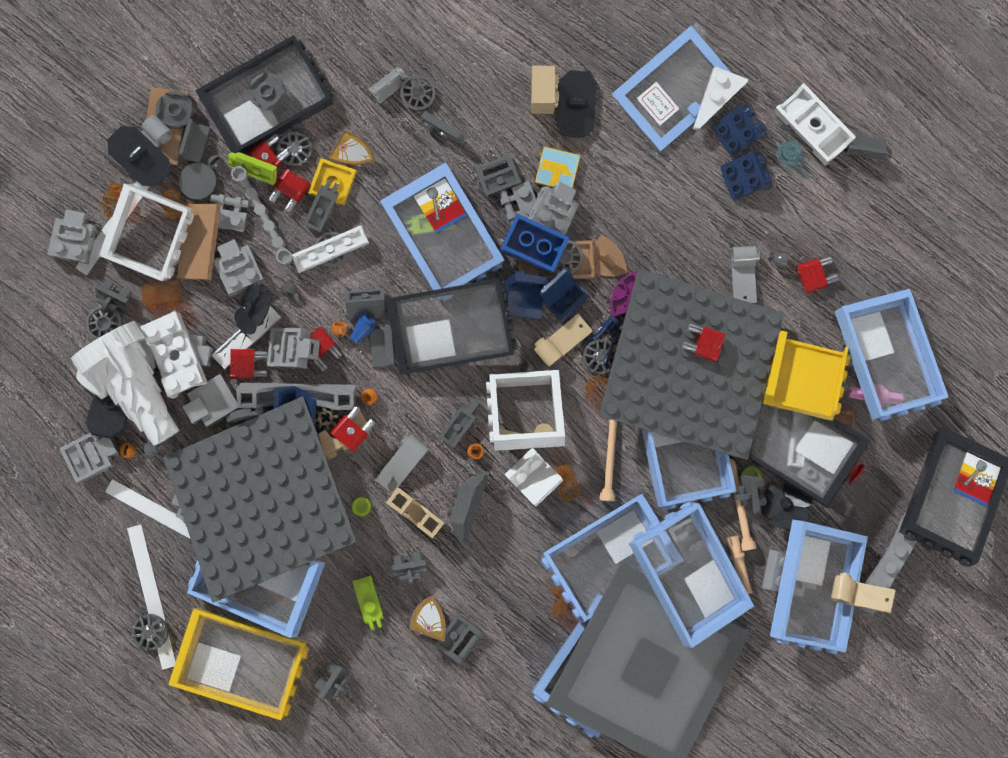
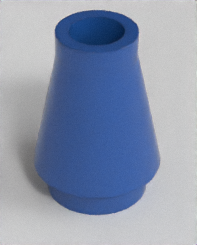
M364 314L363 317L359 318L350 338L356 343H360L361 340L375 329L374 326L377 323L371 317Z

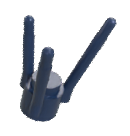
M610 316L582 344V347H585L593 339L596 341L603 333L608 336L614 335L603 362L605 366L621 334L619 329L622 326L621 322L615 317Z

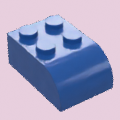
M517 213L500 252L544 272L554 273L570 237Z

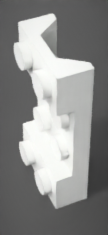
M804 83L789 99L775 108L774 113L786 126L789 124L813 149L812 153L825 166L856 138ZM817 119L820 122V126L817 128L812 127L810 121Z
M174 311L140 327L146 343L150 345L163 378L161 382L167 397L174 399L185 390L208 383L180 313ZM178 350L180 356L177 360L173 361L171 354Z

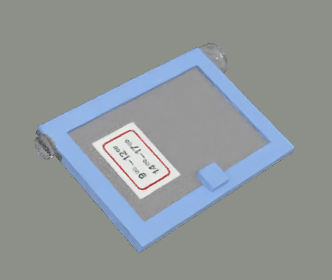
M696 22L611 94L613 106L617 109L621 107L659 152L696 121L713 68L718 67L730 72L704 41L707 34L703 27Z

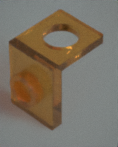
M111 183L104 194L103 207L105 216L113 217L114 212H111L108 206L117 205L123 185Z
M599 374L596 375L594 381L590 379L585 388L588 390L585 399H589L598 380L607 384L608 379Z
M569 464L555 468L554 470L563 478V481L557 486L562 501L566 502L581 496L577 481ZM567 490H575L573 494L565 495V492Z

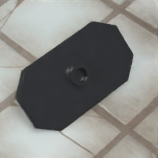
M570 70L560 79L556 126L565 137L584 138L594 129L597 82L587 71Z
M121 126L107 139L108 154L142 186L157 187L170 174L169 158L136 127Z
M94 394L85 424L92 436L112 439L124 431L128 417L119 404H114L109 394L104 399H100Z

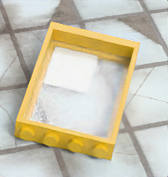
M193 608L168 685L282 720L290 712L291 705L288 703L290 697H294L297 690L295 681L296 678L301 677L303 671L301 666L302 659H306L309 652L308 642L289 638L280 633L201 608Z

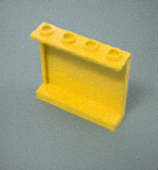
M780 330L763 404L833 421L835 414L839 415L841 403H838L844 393V387L841 385L847 377V371L844 369L845 366H848L850 355L847 354L849 347L846 346L843 352L810 345L786 339L788 332Z

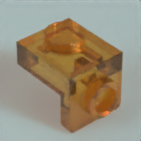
M172 188L162 193V197L183 205L181 190ZM162 204L167 220L182 216L183 212Z
M551 587L550 591L559 596L550 611V614L557 618L559 615L563 616L568 606L565 605L566 602L561 595L563 593L560 587L555 589Z

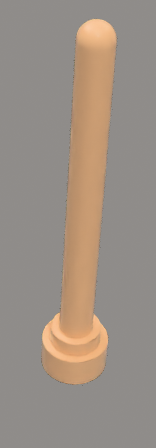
M613 420L609 422L605 486L602 489V493H600V501L615 502L612 483L617 422Z
M730 459L736 491L739 492L740 483L734 459ZM735 499L743 539H741L742 543H740L742 551L757 549L756 541H753V537L750 536L745 507L741 505V500Z

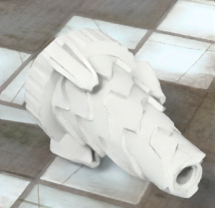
M135 321L108 332L72 356L71 359L78 370L76 379L100 399H104L109 394L114 404H119L125 415L135 423L140 433L142 431L145 433L153 446L162 443L180 431L167 411V406L160 394L162 392L161 388L152 376L154 374L153 369L156 368L155 357Z

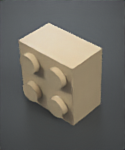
M532 66L531 114H554V108H558L559 91L555 90H558L559 72H555V66Z

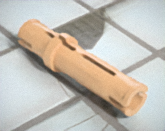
M739 535L728 537L726 539L731 553L729 557L733 561L734 569L747 594L753 593L744 561L745 553L742 552Z

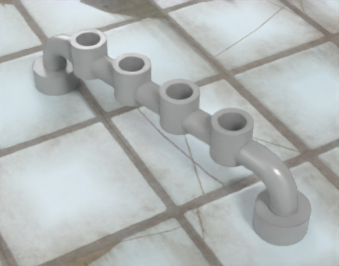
M241 166L234 167L231 171V176L236 182L242 183L246 190V197L252 201L255 207L254 212L264 223L263 228L271 236L272 245L278 249L276 253L277 261L282 265L290 264L293 259L292 253L285 248V241L279 237L276 231V224L269 219L267 208L259 200V193L251 186L247 179V171Z

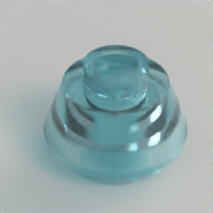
M785 141L777 149L779 161L786 166H794L802 159V148L794 141Z

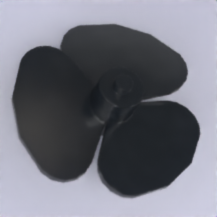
M258 283L251 284L246 289L241 299L242 308L237 309L234 315L237 327L243 333L250 335L254 334L257 326L263 323L270 308V293H263L258 300L261 292V287Z
M776 483L771 484L764 492L767 504L761 506L762 514L765 518L772 519V523L776 528L789 530L791 529L792 520L808 521V513L804 509H800L807 508L812 504L813 500L787 483L784 485V493L782 487Z

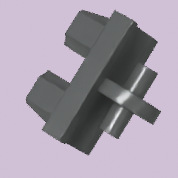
M106 280L102 285L97 284L95 290H97L96 298L99 299L98 303L102 305L101 310L105 313L110 309L116 311L117 308L127 312L129 301L132 297L131 291L122 288L119 294L114 292L116 285L110 280Z
M742 475V486H739V492L735 493L734 497L736 500H741V505L745 506V509L753 510L754 513L760 512V507L767 504L765 495L762 493L758 494L757 489L764 487V479L759 476Z
M421 552L412 553V562L405 563L404 555L393 556V565H391L393 577L400 576L401 581L409 580V585H414L413 579L420 578V572L428 571L426 560H424Z
M329 663L325 672L331 677L328 681L320 678L314 686L320 692L318 696L322 699L331 700L333 696L338 698L341 692L347 694L349 689L345 686L348 680L345 677L350 670L344 666Z

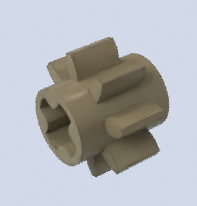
M323 407L321 413L316 411L319 416L315 420L321 423L319 429L326 426V429L330 431L331 425H337L335 419H338L339 416L333 415V409L327 411V408ZM330 414L329 418L331 421L323 423L324 419L322 417Z

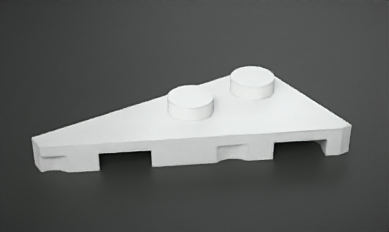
M714 67L693 129H700L748 82V79Z

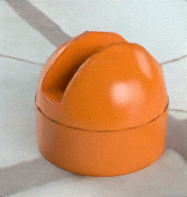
M334 322L332 324V332L336 337H338V334H341V337L346 335L347 323Z
M371 388L361 393V399L366 405L373 404L378 398V394Z
M124 443L119 448V452L124 458H132L136 454V447L131 443ZM128 445L129 447L127 449L126 455H124L126 446Z
M472 444L468 447L467 454L471 459H479L483 456L484 449L480 444ZM471 450H478L479 453H478V454H476V453H472V454H471Z

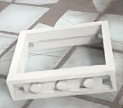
M124 184L99 256L160 281H167L174 274L175 268L173 266L180 257L181 250L179 249L187 238L186 230L193 221L194 215L192 213L194 209L135 185ZM135 193L183 212L162 271L115 253Z
M559 370L489 374L490 382H486L487 394L491 393V398H487L488 410H492V415H488L489 427L493 426V431L489 432L490 443L494 442V451L565 446ZM551 384L556 432L499 435L496 388Z

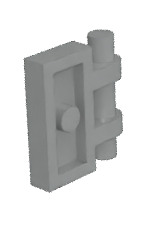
M529 181L511 187L513 193L511 196H508L506 190L499 192L500 202L506 209V217L511 222V225L517 213L528 218L535 204L536 198ZM516 202L519 211L514 212L511 203Z
M219 194V196L211 195V202L221 205L218 229L245 233L248 214L242 213L241 208H249L250 201L243 200L241 197H226L223 194ZM225 204L234 206V211L224 210Z

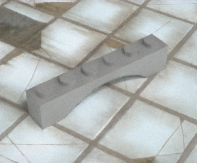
M240 383L236 389L237 408L274 406L275 389L296 386L314 395L317 406L333 410H353L356 405V385Z
M922 508L916 525L926 528L933 515ZM906 512L901 518L896 533L884 556L864 584L890 588L917 541L906 539L903 534L899 533ZM857 607L865 613L874 615L876 611Z

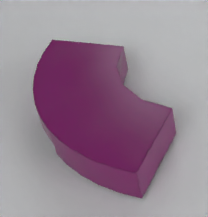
M637 271L626 275L615 287L610 300V313L612 317L616 318L626 314Z

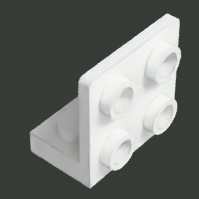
M533 448L505 473V476L534 506L541 503L563 481V478Z

